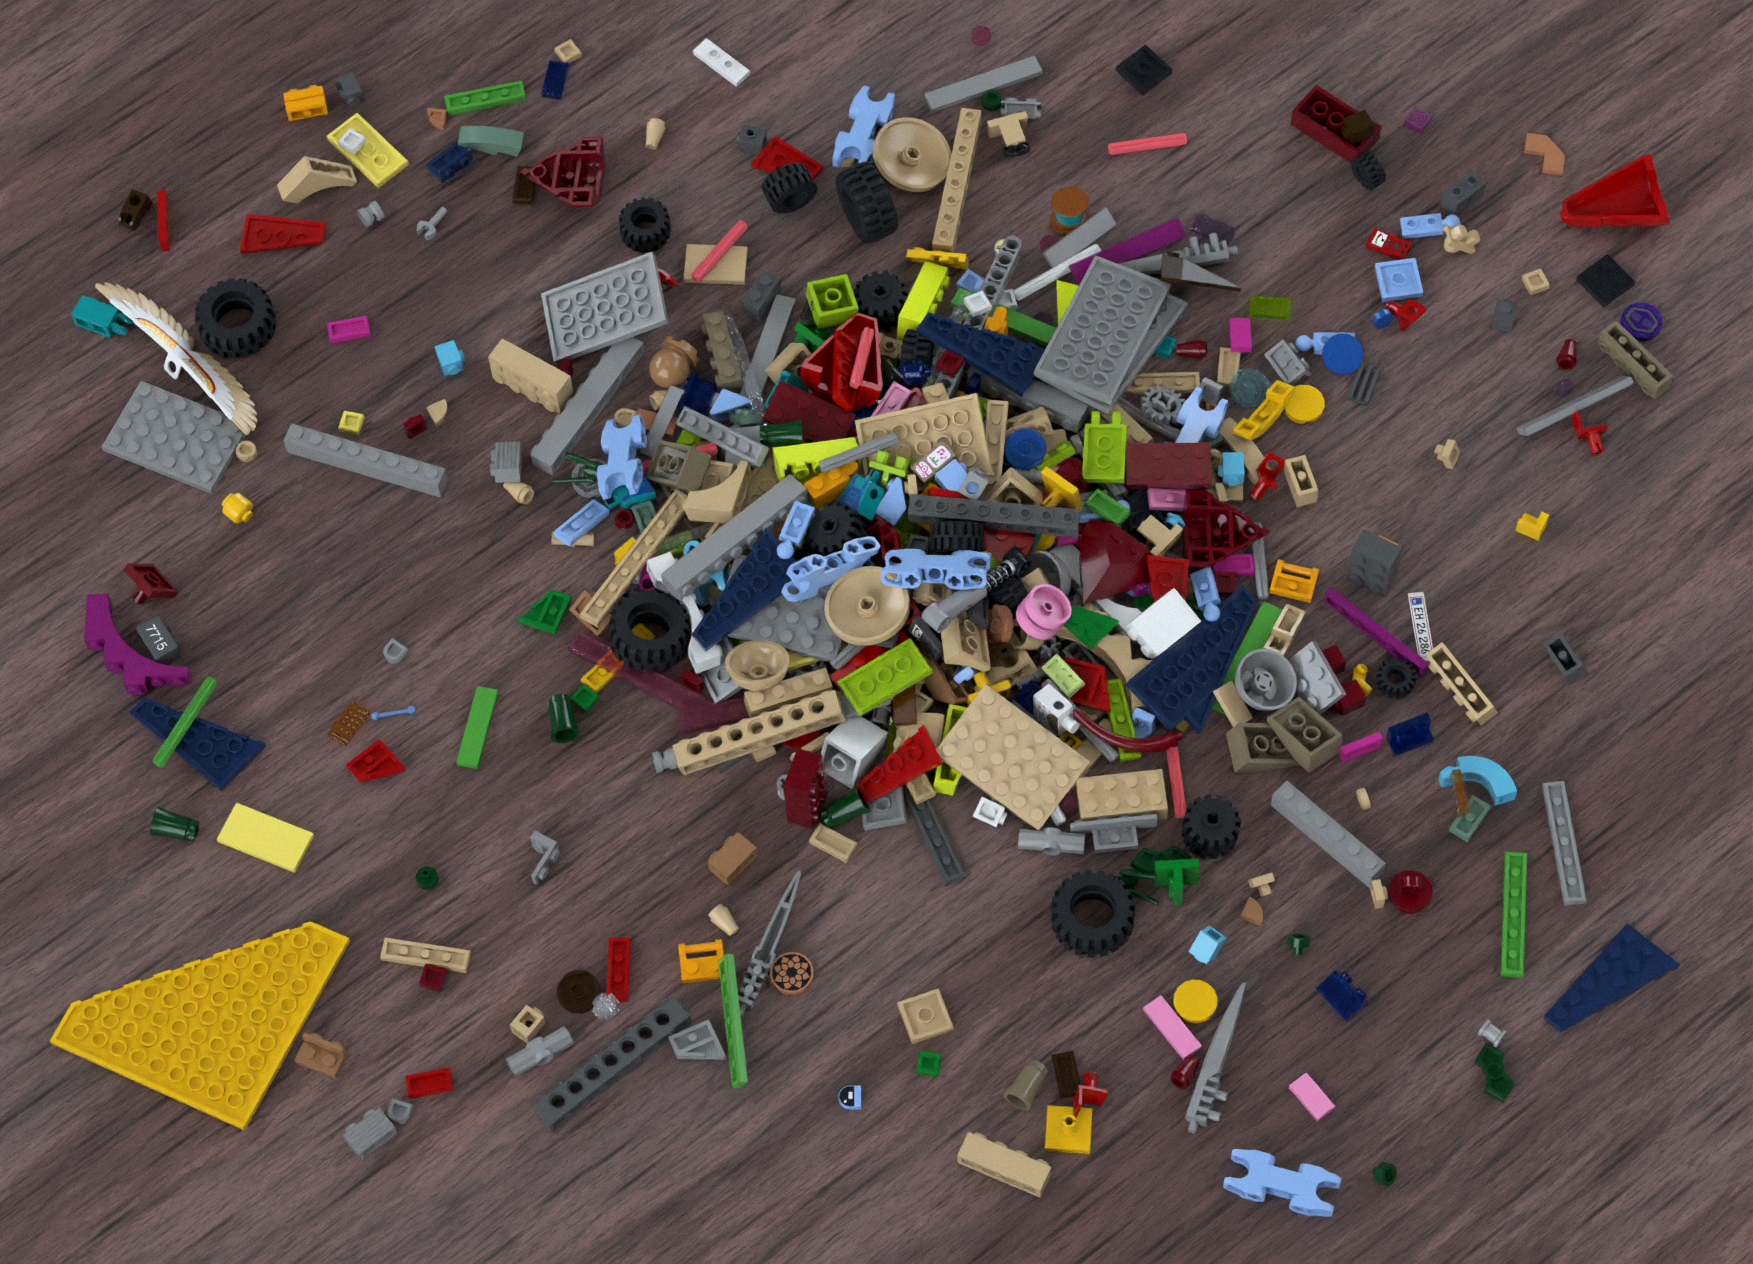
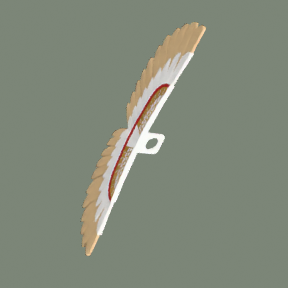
M106 282L104 285L96 283L95 287L110 300L111 304L132 319L133 323L168 352L164 369L173 379L179 377L183 367L207 395L216 402L229 420H232L244 434L249 435L250 429L252 431L255 430V424H257L255 416H257V412L254 409L255 404L249 399L250 395L242 390L243 386L236 381V378L229 374L226 368L220 366L221 363L214 360L211 355L192 351L194 339L192 336L189 337L186 329L183 331L179 322L176 323L175 319L168 315L162 307L159 310L151 299L148 301L141 293L137 295L131 289L127 288L126 290L118 284L114 286ZM170 361H173L176 365L175 372L171 371L169 367Z

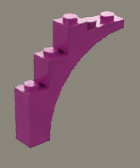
M87 594L84 630L85 644L88 649L94 651L104 649L103 662L107 671L113 673L124 671L123 685L127 694L141 695L142 693H148L149 685L161 687L163 685L183 686L191 684L192 676L188 667L156 663L141 656L126 644L115 628L112 602L108 594Z

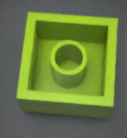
M847 274L807 282L806 297L817 329L843 324L858 312V305Z

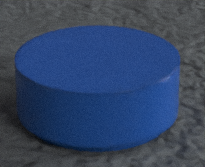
M1382 309L1373 316L1372 322L1376 328L1381 329L1388 326L1394 317L1390 310Z

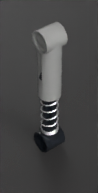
M1016 547L1011 548L1004 555L999 566H995L993 570L988 571L986 586L977 589L957 590L940 603H932L924 611L922 620L936 632L944 631L953 619L986 597L987 591H991L993 586L996 587L998 582L1002 583L1004 578L1007 579L1012 575L1022 576L1031 566V559ZM982 578L973 579V581L980 582Z

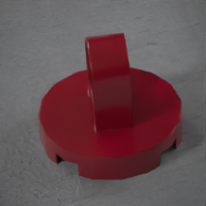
M1408 870L1395 875L1390 882L1388 894L1390 902L1400 912L1414 914L1421 912L1422 909L1430 904L1433 890L1432 884L1425 875L1414 870Z

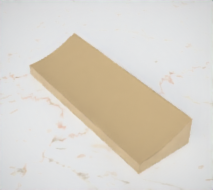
M947 587L945 599L957 590ZM967 609L953 619L949 626L941 632L945 664L963 665L987 672L991 669L986 628L982 629L969 621Z

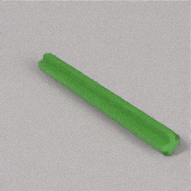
M207 677L154 757L153 763L156 766L164 767L217 686L214 678Z

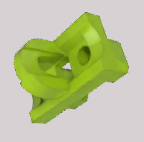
M878 450L875 460H870L869 467L884 471L881 485L886 487L894 474L901 477L910 475L908 458L897 456L893 466L888 464L891 453Z

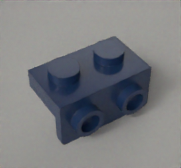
M458 141L426 164L427 169L441 183L454 177L459 170L467 167L473 161L471 150L457 145Z

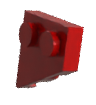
M380 739L346 764V768L360 783L406 771L405 766Z

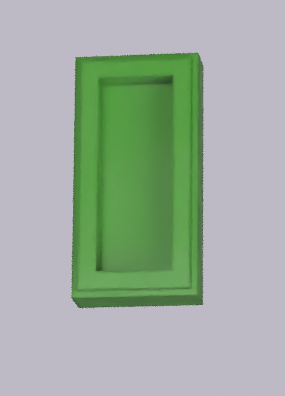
M1096 489L1084 502V507L1108 523H1114L1118 527L1130 515L1129 509L1099 489Z

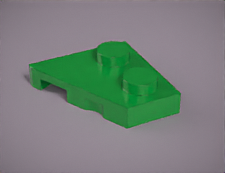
M550 590L543 596V599L534 603L531 606L532 609L525 615L521 614L517 621L519 624L556 635L572 600L571 596Z
M1075 605L1072 608L1070 618L1063 626L1092 650L1120 621Z

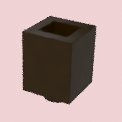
M1362 110L1344 118L1341 131L1345 139L1348 138L1351 144H1355L1373 136L1375 124L1367 111Z

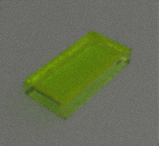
M1250 296L1249 317L1290 320V298Z

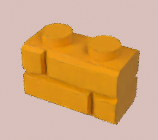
M312 85L307 89H291L283 93L289 121L328 114L323 86Z

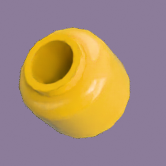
M230 493L222 502L223 514L236 524L243 521L247 522L253 516V503L241 493Z

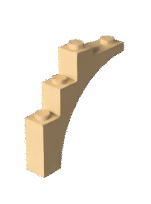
M1091 610V611H1094V612H1097V613H1100V614H1103V615L1108 616V612H1101V611H1099V610ZM1064 626L1054 635L1076 641L1089 649ZM1108 634L1090 651L1109 666L1117 679L1121 678L1130 714H1133L1136 707L1151 713L1130 691L1126 683L1152 660L1144 658L1131 660L1130 636H1123L1122 634L1111 636Z

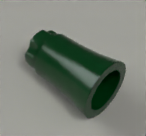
M802 419L760 426V444L769 447L803 444Z
M555 694L551 696V699L548 700L551 740L556 743H567L576 740L580 736V730L577 726L568 695Z
M856 785L846 794L828 804L820 812L826 825L832 829L853 818L871 812V808L865 802L859 787Z
M158 806L151 821L150 835L195 841L200 822Z

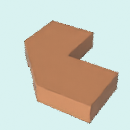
M1527 133L1524 154L1544 156L1542 173L1562 176L1565 154L1547 135Z

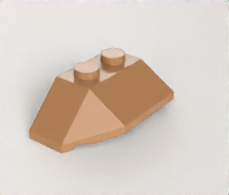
M932 631V632L937 636V638H938L937 632H936V631ZM916 641V645L921 649L923 657L930 660L929 666L933 673L926 677L925 684L932 698L949 704L967 703L968 695L973 694L974 689L971 679L968 681L963 680L958 684L953 679L958 665L945 664L942 657L933 662Z

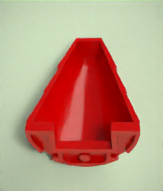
M1651 154L1639 157L1621 169L1610 173L1595 184H1590L1561 202L1563 210L1559 211L1562 223L1566 222L1567 226L1602 228L1603 226L1670 225L1669 214L1665 201L1662 199Z
M858 312L836 329V331L841 329L858 345L865 327L874 330L862 384L858 389L853 408L849 411H857L861 407L871 406L878 399L883 387L877 318ZM833 334L803 361L801 378L804 386L809 387L812 391V395L842 408L832 399Z

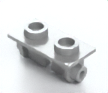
M1006 98L1005 101H1001V106H1005V108H1001V116L1026 111L1028 119L1037 120V118H1041V110H1037V108H1041V102H1037V99H1026L1025 102L1017 101V98Z

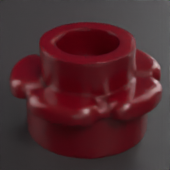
M620 510L615 515V525L619 529H629L633 526L632 523L635 522V517L629 510Z

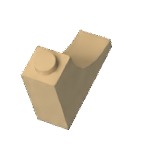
M304 156L277 186L282 201L299 204L306 197L317 191L335 186L353 187L357 180L352 166Z
M740 461L734 473L715 487L700 491H689L687 499L683 502V510L686 512L688 519L726 524L739 514L753 476L749 462Z
M1013 631L1011 635L1012 642L1016 647H1019L1022 644ZM1025 649L1015 650L1018 655V662L1013 667L997 666L990 669L987 678L991 686L1008 680L1012 687L1016 682L1025 679L1038 670ZM977 685L974 687L975 692L979 691Z

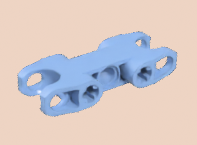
M864 85L854 97L849 110V118L855 120L850 133L839 132L835 141L832 166L839 167L844 159L850 157L858 159L859 163L869 162L871 165L873 164V138L878 126L883 127L892 120L895 93L889 92L884 100L873 102L869 99L870 87Z
M1197 387L1184 402L1177 416L1176 422L1184 426L1175 443H1202L1205 436L1215 439L1223 425L1228 401L1222 398L1215 409L1204 411L1199 407L1203 389Z
M641 414L634 415L631 423L624 428H618L615 419L606 421L602 431L601 446L604 454H609L608 464L599 465L596 475L599 492L603 500L611 498L613 490L621 485H626L630 495L636 494L643 479V467L640 459H635L636 449L645 448L647 444L645 423Z
M867 536L846 542L841 551L824 557L818 554L805 557L789 566L786 574L792 581L783 586L781 593L787 601L792 602L814 597L819 593L821 587L834 583L843 574L853 569L863 567L864 563L868 566H875L870 557L878 553L881 545L875 537ZM869 543L874 548L865 550L863 545ZM793 570H799V574H795ZM797 588L799 593L793 595L788 590Z
M920 549L891 550L885 554L886 567L881 569V582L887 586L898 588H917L921 583H945L947 587L954 590L982 588L987 585V571L991 568L990 555L984 552L972 550L954 551L951 556L926 555ZM893 556L899 557L901 563H893L890 558ZM980 558L985 560L986 564L975 565L974 561ZM896 573L898 577L895 580H890L886 577V574ZM979 575L982 581L975 582L970 576Z
M1232 1150L1231 1160L1244 1165L1249 1173L1243 1178L1225 1177L1223 1188L1242 1198L1257 1202H1263L1266 1193L1290 1199L1289 1208L1294 1212L1308 1216L1332 1217L1334 1206L1320 1200L1317 1197L1316 1191L1323 1187L1339 1188L1341 1183L1339 1176L1326 1171L1322 1167L1310 1164H1300L1298 1172L1274 1166L1275 1157L1269 1153L1258 1150Z

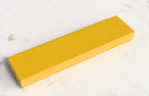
M641 623L631 630L633 634L642 639L653 640L655 638V635ZM610 650L580 680L594 692L598 693L625 667L623 665L624 661L620 662L615 657V653Z

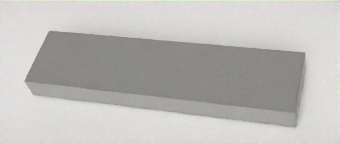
M1103 207L1042 252L1050 267L1053 268L1083 250L1114 227L1116 222L1107 207Z

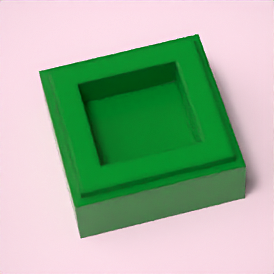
M583 683L569 699L571 703L587 713L600 699V695Z
M919 1051L916 1074L938 1077L941 1053Z

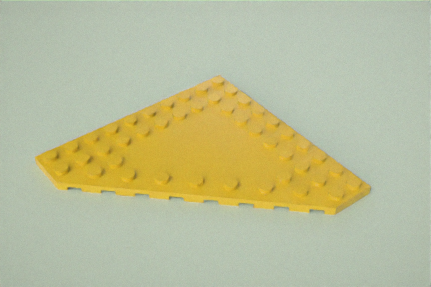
M310 921L302 924L301 927L280 931L263 940L257 939L243 944L242 947L213 954V957L184 964L181 968L163 971L149 979L125 984L122 988L113 991L108 990L93 995V998L71 1003L50 1042L57 1047L245 1131L350 943V939Z

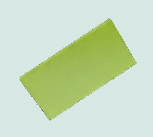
M909 638L840 679L837 683L860 717L929 676L933 671L912 639Z

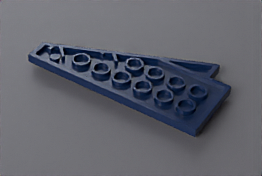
M1243 585L1217 606L1220 610V616L1216 621L1211 622L1203 618L1200 623L1163 651L1126 683L1130 691L1169 731L1183 720L1198 734L1203 729L1216 699L1213 691L1221 687L1257 603V599Z

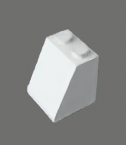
M1173 588L1125 627L1131 639L1136 640L1140 644L1143 654L1154 659L1200 623L1201 620L1177 590Z
M855 715L846 718V721L841 722L824 740L821 751L823 764H825L824 773L852 789L858 784L883 749L888 732L861 716Z

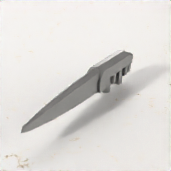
M1217 233L1209 234L1211 243L1209 245L1205 243L1203 246H1199L1197 237L1189 238L1191 248L1184 247L1182 251L1173 252L1180 253V258H1184L1201 267L1228 262L1229 255L1238 254L1237 246L1227 247L1226 240L1219 242ZM1167 253L1120 263L1119 265L1145 275L1159 274L1162 255H1167Z
M800 870L796 872L783 894L759 947H755L750 964L738 990L741 1017H743L746 1009L751 1010L768 970L776 954L774 951L796 894L801 876Z
M1246 983L1240 985L1231 1000L1202 1064L1185 1115L1186 1120L1190 1122L1188 1127L1190 1133H1196L1198 1125L1207 1127L1208 1119L1220 1121L1221 1113L1211 1109H1213L1215 1099L1226 1101L1228 1097L1227 1092L1218 1089L1220 1088V1077L1239 1017Z

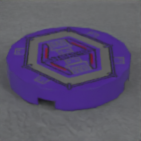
M1637 302L1624 309L1620 323L1637 341L1651 340L1661 330L1662 316L1654 306Z

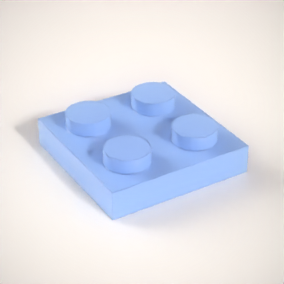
M1416 258L1375 263L1374 268L1382 302L1423 297V288Z

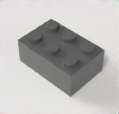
M1363 529L1352 548L1347 578L1354 584L1369 588L1375 594L1386 596L1397 577L1402 547Z

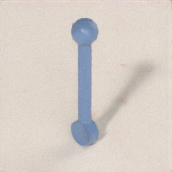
M409 706L404 710L379 714L373 712L371 718L378 720L381 717L406 713L414 715L416 709L414 706Z

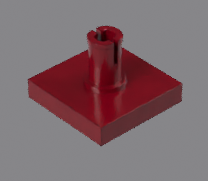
M127 563L123 569L139 586L131 596L139 604H143L147 596L149 598H175L178 594V590L154 564Z

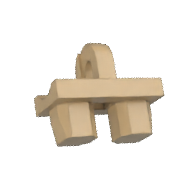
M1461 224L1455 227L1449 225L1443 227V231L1447 234L1444 241V248L1447 252L1456 253L1459 250L1469 254L1475 252L1474 245L1480 242L1478 231L1472 229L1467 233L1466 228Z

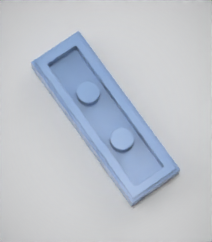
M593 499L554 531L553 536L570 547L607 517L610 510Z

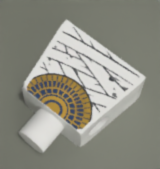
M1047 684L1033 695L1034 717L1046 726L1051 733L1060 736L1066 730L1071 734L1078 730L1080 724L1073 719V705L1050 684Z

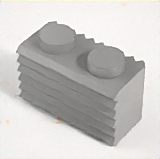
M496 442L495 450H491L492 463H490L491 476H495V483L521 482V442Z
M377 1108L375 1111L374 1109L369 1110L358 1124L353 1123L349 1125L343 1136L360 1160H363L374 1152L375 1149L389 1141L390 1138L397 1134V1131L383 1111Z

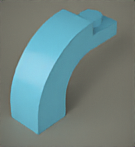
M1478 756L1457 758L1456 767L1448 766L1440 771L1438 779L1441 788L1451 785L1453 778V784L1463 781L1477 782L1487 789L1494 806L1515 800L1517 794L1515 784L1505 769L1492 760Z

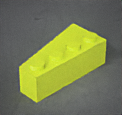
M927 261L924 262L899 314L897 340L903 342L907 329L917 330L928 312L936 313L938 303L943 298L944 288L947 289L950 282L948 267Z
M855 438L773 448L775 473L778 481L780 482L791 474L803 485V483L822 473L819 467L820 461L857 447ZM862 458L854 461L858 463L859 469H862Z
M949 704L941 742L967 707ZM943 761V764L936 767L933 789L937 793L953 796L963 775Z

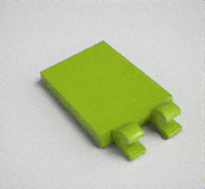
M1092 411L1091 424H1085L1082 475L1086 483H1125L1127 424H1122L1121 411H1113L1112 424H1101L1100 411Z

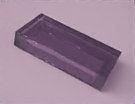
M1200 212L1190 231L1209 240V234L1217 233L1218 241L1226 240L1228 246L1236 233V228Z

